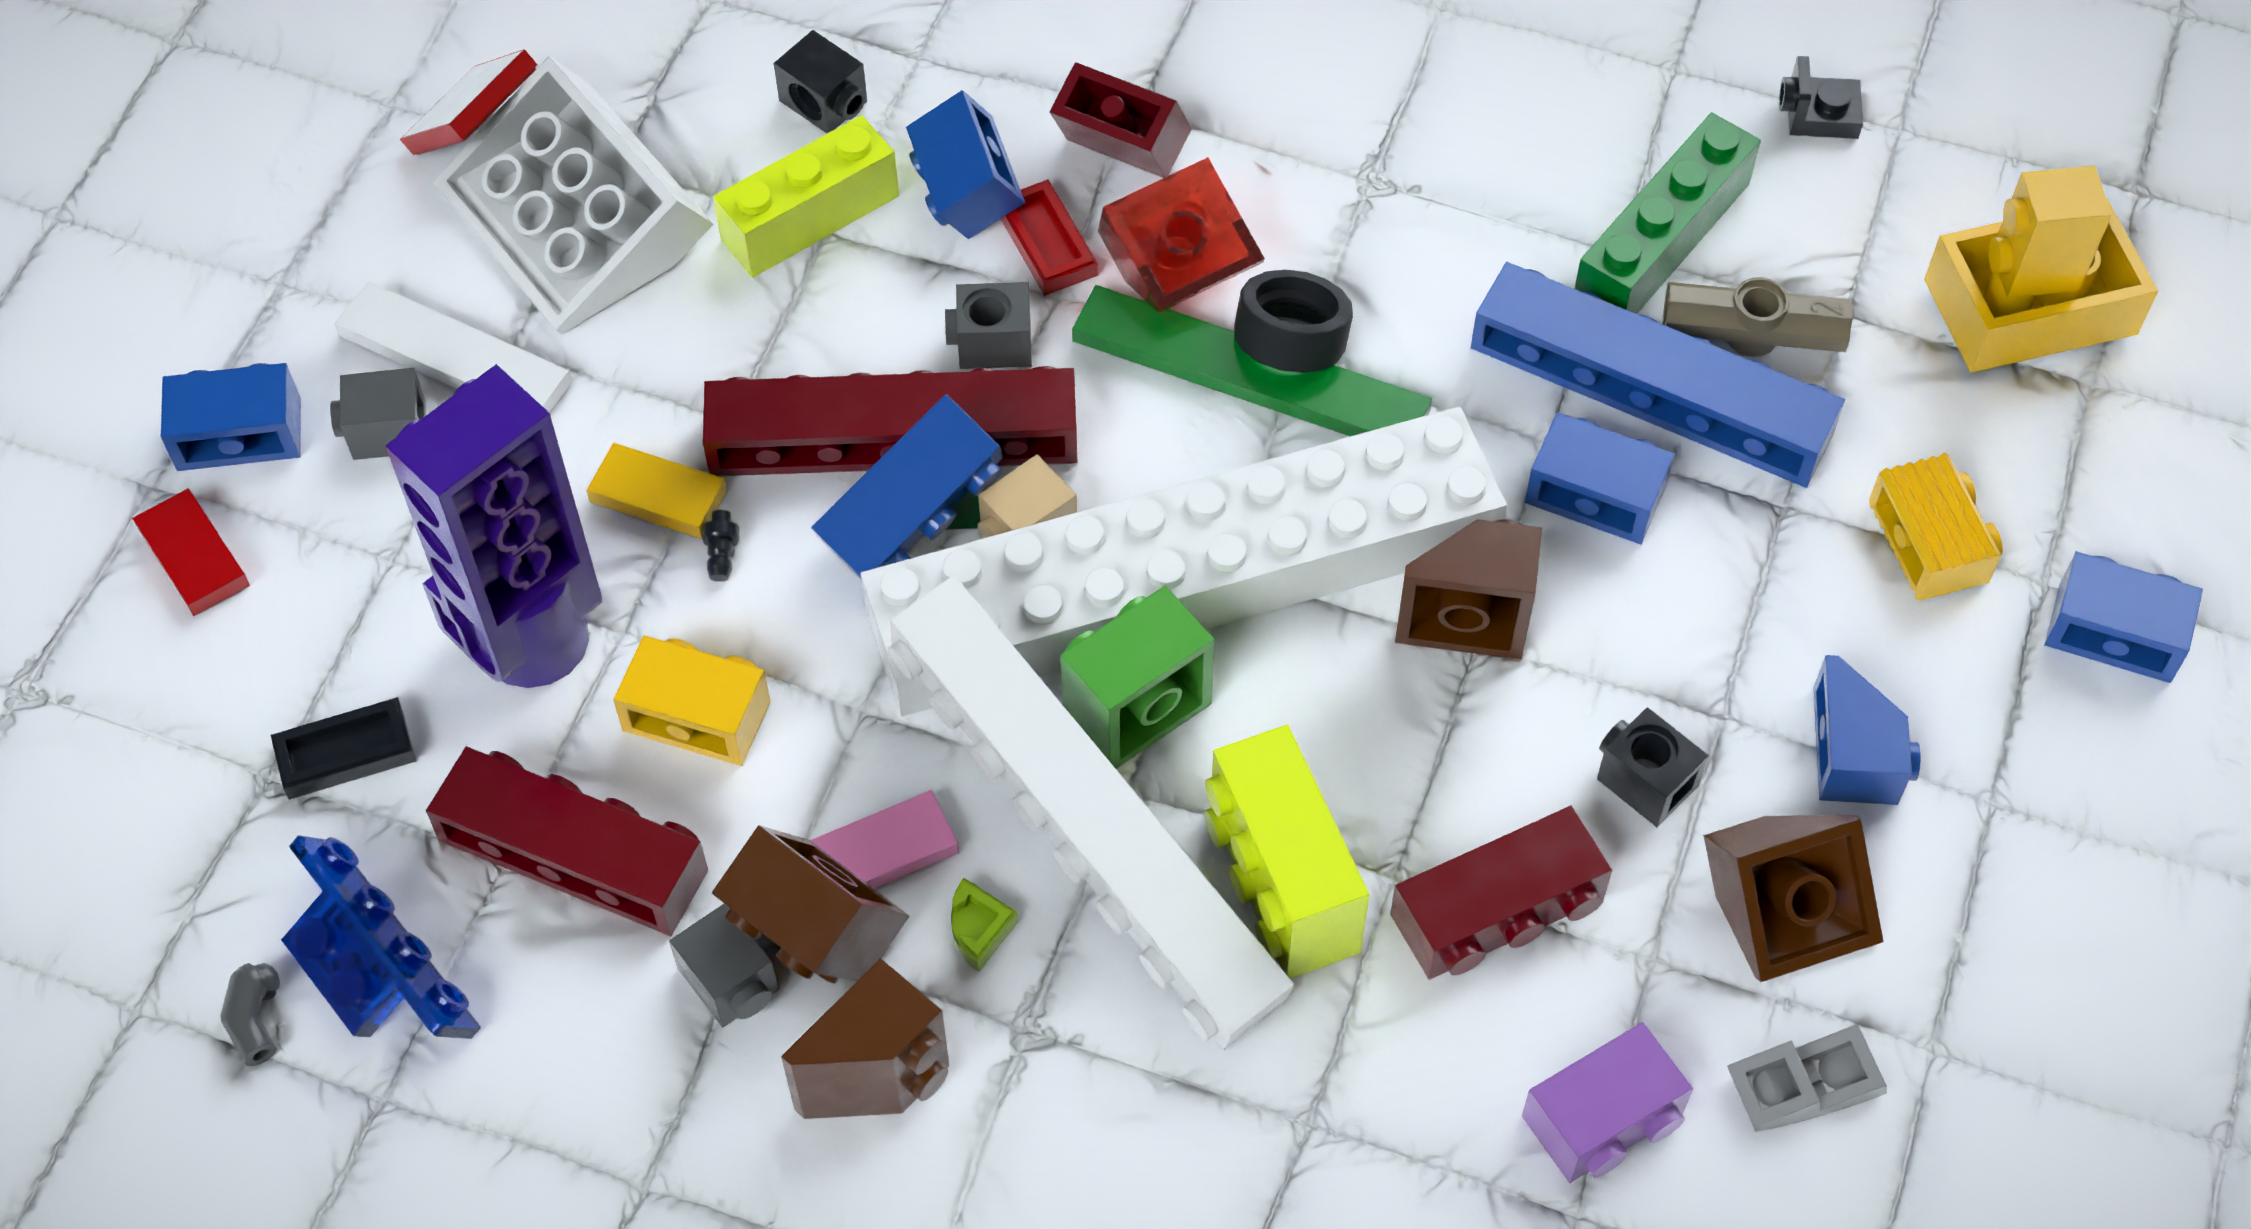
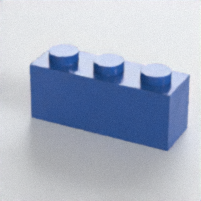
M945 394L811 526V529L862 581L861 572L911 559L907 552L921 538L926 536L932 541L938 537L957 516V513L952 508L969 491L974 496H978L999 476L1002 469L997 463L1003 458L1001 448L957 403Z

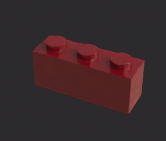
M1570 805L1396 884L1390 915L1428 980L1448 971L1451 975H1460L1479 965L1486 957V954L1506 944L1511 948L1524 946L1536 939L1544 931L1545 926L1565 917L1569 921H1576L1593 913L1603 903L1612 868L1574 808Z

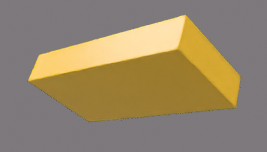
M614 442L586 490L590 503L702 539L703 524L712 521V512L719 508L728 491L725 478Z

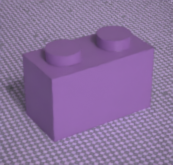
M1644 1022L1529 1089L1521 1116L1567 1181L1571 1183L1588 1172L1594 1178L1607 1174L1628 1156L1627 1148L1646 1137L1651 1143H1656L1672 1134L1685 1121L1683 1113L1693 1087Z

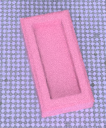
M932 790L810 840L874 889L959 854L958 842Z

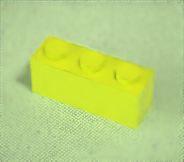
M860 115L714 195L713 201L721 241L747 273L754 278L899 197L895 151L866 118Z

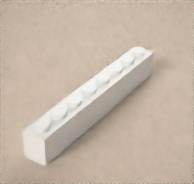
M954 574L890 619L892 645L888 647V651L895 664L910 680L916 676L921 678L933 693L929 697V702L938 717L951 730L957 726L962 728L975 744L970 748V752L982 771L992 780L1001 776L1016 794L1011 801L1022 820L1033 831L1043 827L1058 846L1053 852L1063 870L1076 883L1083 879L1088 882L1101 898L1096 902V906L1104 920L1119 935L1128 931L1143 950L1139 954V959L1145 970L1161 987L1164 988L1169 983L1187 1003L1182 1007L1185 1018L1204 1040L1208 1041L1214 1036L1225 1050L1288 999L1294 986L1291 979Z

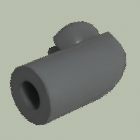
M246 963L232 973L220 1014L225 1030L247 1066H256L267 1061L274 1055L277 1048L258 1016L262 1000H269L275 997L277 993L275 990L280 986L277 971L267 963L255 966Z

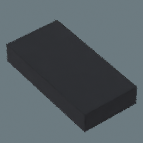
M398 697L270 735L283 790L289 800L417 761L404 711Z

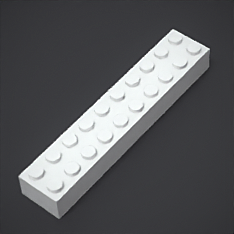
M1459 406L861 572L866 613L900 715L903 717L931 709L929 697L933 693L919 676L910 680L893 661L888 651V647L892 645L890 619L953 574L1039 677L1061 671L1060 655L1064 653L1068 644L1075 637L1085 631H1097L1115 619L1120 610L1129 601L1139 596L1147 598L1165 585L1207 630L1403 574L1407 564L1475 520L1496 521L1505 519L1507 503L1462 407Z

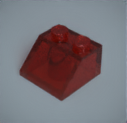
M1209 157L1104 206L1102 209L1098 233L1124 281L1157 313L1264 263L1265 260Z

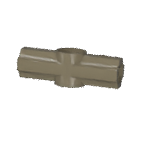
M1763 277L1750 278L1743 281L1737 288L1668 282L1662 325L1692 337L1727 341L1732 349L1740 354L1751 357L1763 356L1771 352L1776 346L1846 352L1850 341L1853 320V302L1846 298L1787 293L1782 285L1774 280Z

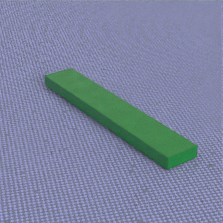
M1096 284L1072 328V342L1350 437L1429 415L1431 410L1432 398L1335 365L1320 371L1299 373L1282 371L1261 364L1243 352L1234 339V331Z

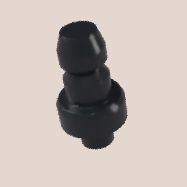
M727 510L713 511L712 521L706 522L702 526V541L708 546L707 554L710 557L707 560V572L709 578L717 582L729 579L732 571L730 557L733 554V547L738 544L740 538V527L736 523L731 522V512Z

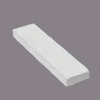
M370 281L365 284L334 323L338 336L406 367H414L415 371L455 389H458L463 383L471 379L478 378L497 364L549 413L573 383L568 369Z

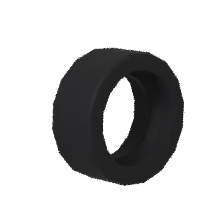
M1286 269L1265 271L1250 278L1240 291L1234 323V339L1244 353L1257 362L1272 368L1299 373L1324 370L1338 363L1346 351L1353 319L1352 302L1340 287L1320 276ZM1275 317L1297 318L1312 325L1293 324Z

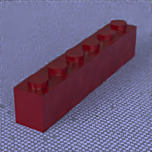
M1039 366L1024 370L996 371L988 368H978L968 372L939 373L918 370L909 374L883 375L859 372L848 376L810 377L807 375H792L787 378L771 379L732 377L726 380L704 381L702 443L709 474L716 476L868 471L945 394L957 403L1000 446L1003 458L997 463L998 466L1022 465L1037 454L1046 464L1078 463L1074 368Z

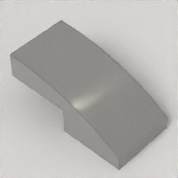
M1858 1024L1796 1048L1791 1040L1727 1065L1729 1074L1755 1132L1817 1118L1887 1094V1085Z

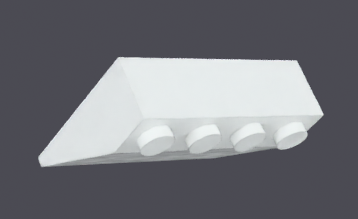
M548 56L432 182L552 327L561 334L566 333L674 267L713 225L712 221L585 79L551 56Z

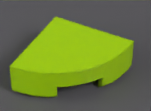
M963 877L952 899V933L962 957L971 967L979 972L1018 923V912Z

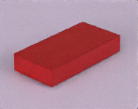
M1049 179L1020 189L1025 203L1002 217L1001 221L1043 295H1049L1098 276V263Z
M189 488L132 518L137 529L193 617L250 586L245 573Z

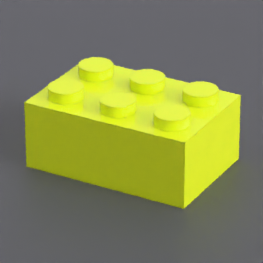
M1289 724L1214 749L1212 777L1205 779V787L1211 807L1204 810V819L1214 845L1217 848L1225 845L1234 863L1229 866V874L1237 897L1242 904L1251 901L1260 920L1255 922V932L1258 941L1273 959L1277 958L1281 969L1290 979L1360 954L1370 894Z

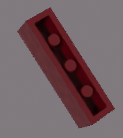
M465 746L426 809L438 841L670 937L673 935L709 871L701 841L685 826L671 821L664 822L661 825L643 818L632 806L619 799L606 798L605 801H601L582 793L578 786L562 776L549 774L544 778L527 771L517 760L499 751H491L488 755Z

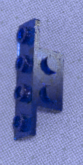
M298 835L289 845V848L322 892L283 936L281 941L350 1033L357 1037H371L405 998L434 1036L472 1039L481 1029V1026L467 1009L469 1007L467 997L458 987L446 981L430 961L432 954L427 945L415 935L407 932L393 914L395 906L392 900L382 890L371 885L357 867L359 859L354 851L336 838L321 839Z

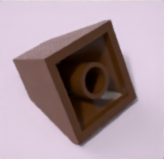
M1856 815L1762 816L1703 835L1715 897L1754 977L1758 981L1764 982L1884 942L1860 817Z

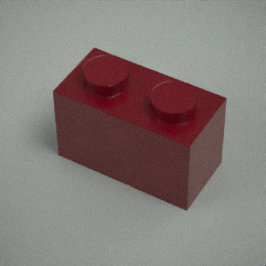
M1078 62L1074 63L1049 111L1068 141L1167 179L1192 130L1177 100Z

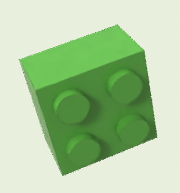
M1166 585L1147 598L1145 596L1136 597L1120 610L1115 619L1097 631H1085L1075 637L1068 644L1064 653L1060 655L1062 705L1114 768L1117 769L1212 704L1215 639Z

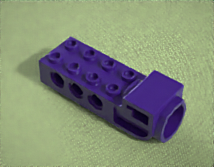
M495 364L478 378L463 383L454 392L452 397L425 417L407 424L397 437L386 444L385 447L433 574L422 585L438 627L493 680L497 682L502 681L507 685L533 688L550 685L569 675L583 659L589 643L588 625L585 616L602 603V595L550 413L502 368Z

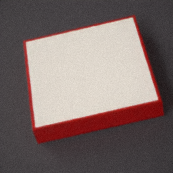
M525 49L473 66L399 140L413 155H419L465 141L536 70L535 67L538 64Z

